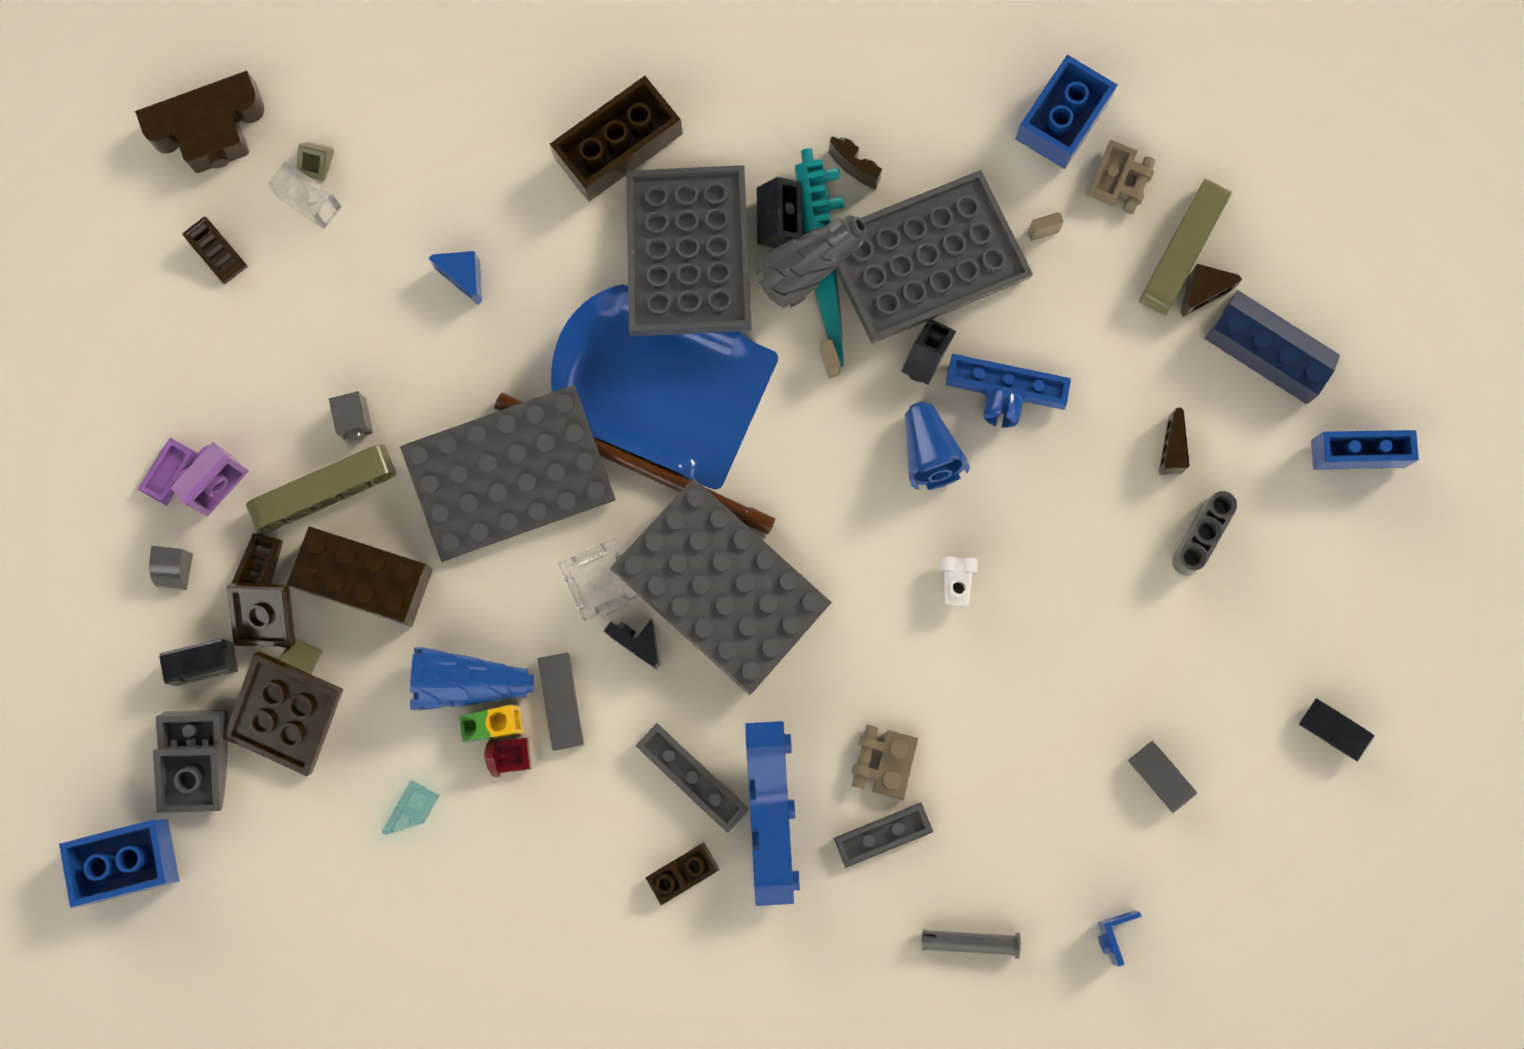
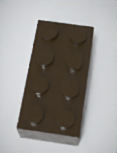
M644 75L552 141L550 147L554 159L588 202H590L626 176V171L634 170L683 134L682 124L679 116Z
M308 526L286 585L412 627L433 569L425 563Z

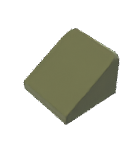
M308 142L299 144L296 174L325 180L334 149Z
M295 638V645L291 648H286L278 660L312 674L323 651Z

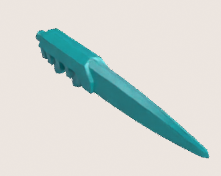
M811 148L801 150L802 163L795 165L794 168L796 181L802 183V227L804 235L815 228L820 229L831 223L833 219L830 211L845 208L843 196L829 199L830 195L826 183L841 179L839 167L826 170L825 164L821 159L814 160ZM835 269L819 282V286L814 291L828 340L831 339L833 341L840 365L844 367L841 309Z

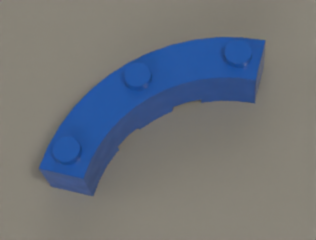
M784 721L745 723L755 906L794 904V891L800 890L799 871H792L789 819H795L794 799L788 800L786 753H792L791 734H784Z

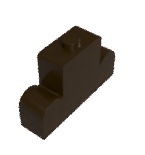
M246 70L136 110L135 113L143 135L156 150L167 154L180 148L184 161L195 173H201L211 168H222L228 162L247 156L249 149L240 126V121L254 123L260 120L265 109L257 84Z

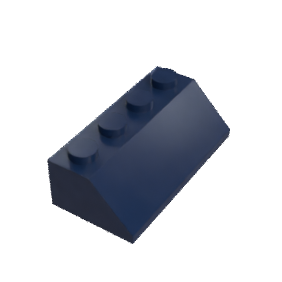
M1239 290L1234 293L1204 338L1305 404L1310 403L1321 393L1334 373L1340 354Z

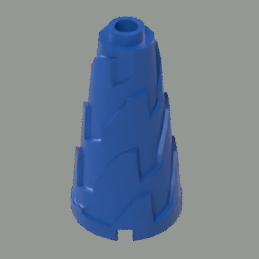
M414 647L415 654H413L410 680V693H413V699H410V710L421 711L442 707L474 705L490 701H503V699L527 698V693H533L534 674H528V669L506 666L501 663L467 655L447 653L437 649Z

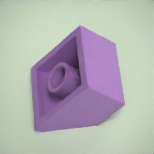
M212 442L198 452L196 460L189 468L182 470L177 475L171 489L187 506L209 516L249 470L226 450Z

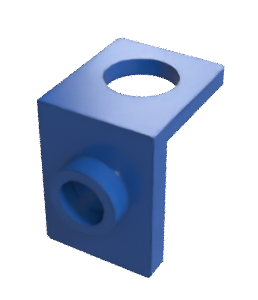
M1133 910L1098 922L1102 935L1098 936L1100 947L1104 955L1109 954L1112 964L1117 967L1125 964L1112 926L1142 917L1141 912Z

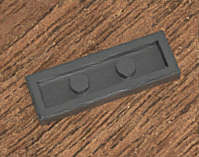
M567 652L537 658L552 751L585 745L570 654Z
M922 802L833 839L843 864L847 868L933 833V829Z

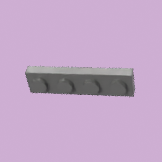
M658 723L636 744V747L727 833L749 810Z

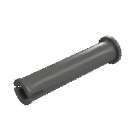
M922 929L923 951L936 950L1015 955V959L1020 957L1021 940L1020 933L1018 932L1014 936Z

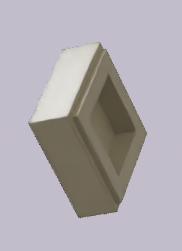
M1056 212L1032 220L1027 231L1030 240L1033 241L1059 233L1064 223L1061 213Z
M829 339L820 342V353L828 377L838 376L841 365L833 341Z

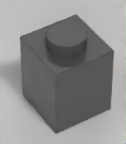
M359 391L329 398L335 432L343 440L347 439L349 442L364 439L366 434L373 433L367 401Z

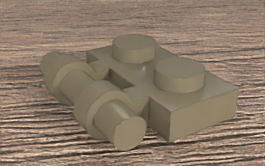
M1110 140L1087 196L1111 206L1116 204L1118 197L1124 198L1126 202L1123 211L1128 214H1134L1137 205H1140L1144 198L1143 190L1145 185L1151 181L1154 174L1152 169L1155 159L1146 156L1142 164L1135 162L1134 159L1138 150ZM1128 173L1135 177L1132 187L1124 184Z
M866 725L864 736H860L858 743L861 749L857 764H853L851 773L854 774L851 786L864 789L866 777L875 779L872 792L904 800L918 738L887 730L885 741L882 742L876 740L878 727ZM873 750L882 752L878 770L869 768Z

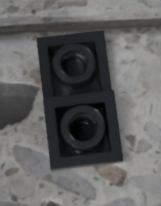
M1317 698L1299 723L1301 727L1356 762L1360 760L1375 737L1374 734Z

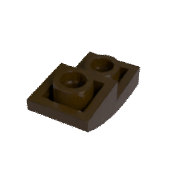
M832 136L829 143V154L833 160L854 179L876 190L881 179L882 168L878 167L872 160L858 159L859 147L853 141L843 137L838 139Z
M703 842L645 878L660 905H663L720 869Z

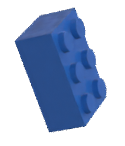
M1066 55L1021 122L1015 140L1066 169L1111 101L1118 84L1071 56Z
M153 819L59 843L70 908L88 906L180 882L168 819Z

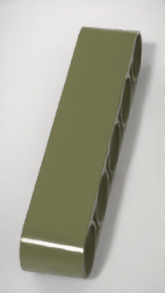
M1206 178L1204 179L1138 302L1166 316L1228 202L1232 191Z
M375 445L253 498L246 503V507L257 534H264L393 478L397 473L385 445Z

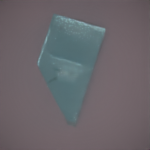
M410 780L382 833L388 835L424 824L440 795L414 780Z

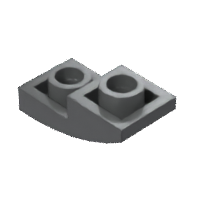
M1153 740L1128 760L1173 814L1198 794Z

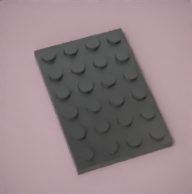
M744 165L626 171L630 336L752 331Z
M981 170L861 217L867 227L865 239L862 245L840 262L838 268H836L871 344L1028 280L1033 275Z
M575 385L400 446L441 562L616 501Z
M695 478L610 568L611 571L748 695H751L832 603Z

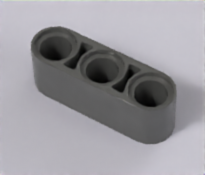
M1218 491L1202 504L1173 555L1172 564L1178 573L1191 575L1202 569L1207 563L1237 509V500L1230 492ZM1214 501H1219L1224 505V514H1220L1214 509ZM1199 526L1206 527L1209 530L1210 540L1200 537ZM1185 552H1189L1195 557V566H1189L1185 563L1183 557Z

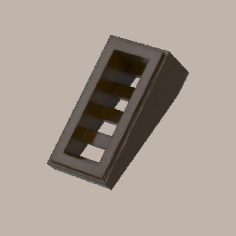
M207 217L201 218L183 232V237L224 285L248 267ZM216 239L218 240V242L215 243V244H214L212 247H210L208 250H206V251L203 250V249L206 248L209 244H211L213 241H215ZM222 250H227L216 260L212 261V258L219 254ZM233 257L235 261L221 271L219 268Z
M1182 407L1175 408L1169 415L1159 475L1182 474L1190 466L1184 409Z
M253 533L232 583L271 584L283 541ZM259 546L271 550L268 554L257 551V548ZM255 558L266 562L264 565L254 563L253 561ZM250 570L260 573V576L250 575Z

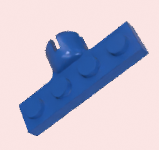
M952 354L945 385L984 394L986 396L985 420L992 426H996L997 417H1000V414H1004L1001 428H1011L1019 422L1023 403L1065 410L1071 378Z

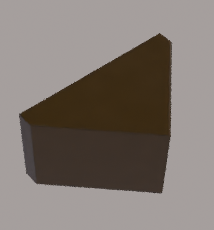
M1197 264L1189 275L1180 313L1185 317L1231 292L1242 281V278L1235 273Z

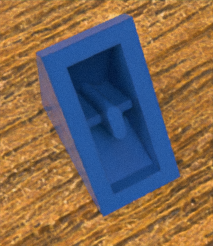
M475 251L432 254L428 258L435 270L477 305L482 302L480 260Z

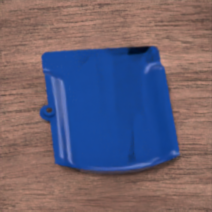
M621 284L592 296L566 322L555 346L551 368L552 392L571 385L576 386L594 437L677 471L690 480L695 478L701 485L716 490L721 488L725 482L776 367L778 355L775 351L751 341L738 331L630 336L628 286Z

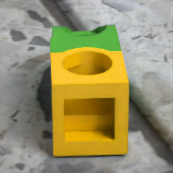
M507 705L459 717L462 742L523 734L520 706Z

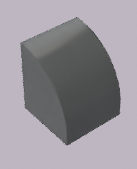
M151 546L149 570L153 584L157 587L187 590L193 554L179 548Z

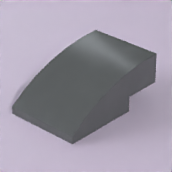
M227 710L165 711L156 716L158 748L153 750L157 813L222 810L228 753V740L223 739L228 726Z

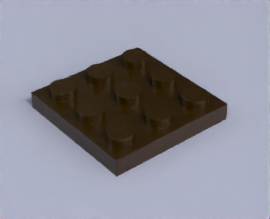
M256 652L252 657L223 739L300 774L309 776L314 770L344 689L265 653Z

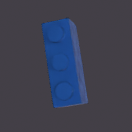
M1416 430L1322 432L1311 440L1313 470L1406 468L1419 461Z

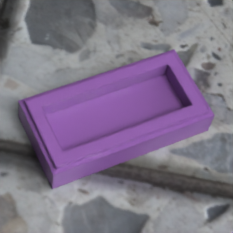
M169 438L137 490L167 506L175 493L171 487L175 483L177 475L194 463L198 453Z

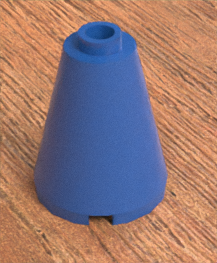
M917 402L911 405L905 413L908 473L911 486L914 489L920 490L918 485H926L928 490H932L961 479L959 473L965 469L967 474L970 469L966 456L933 405L926 402Z

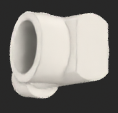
M940 557V572L944 573L943 594L945 604L968 606L972 576L977 574V559ZM953 584H961L964 587V592L961 594L955 593Z

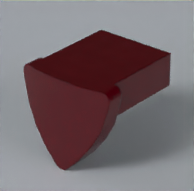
M497 738L490 739L486 744L484 760L490 774L493 777H500L501 773L531 770L529 738L497 741Z

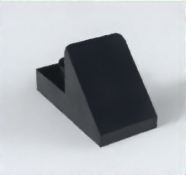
M652 619L649 620L637 638L633 637L636 631L622 621L618 626L610 621L604 630L606 635L657 670L660 666Z

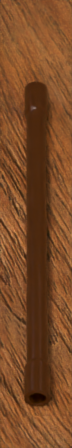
M502 392L496 400L495 409L500 411L523 402ZM594 437L600 456L678 492H681L691 482L684 477ZM706 488L743 523L769 535L776 518L755 508L744 506Z

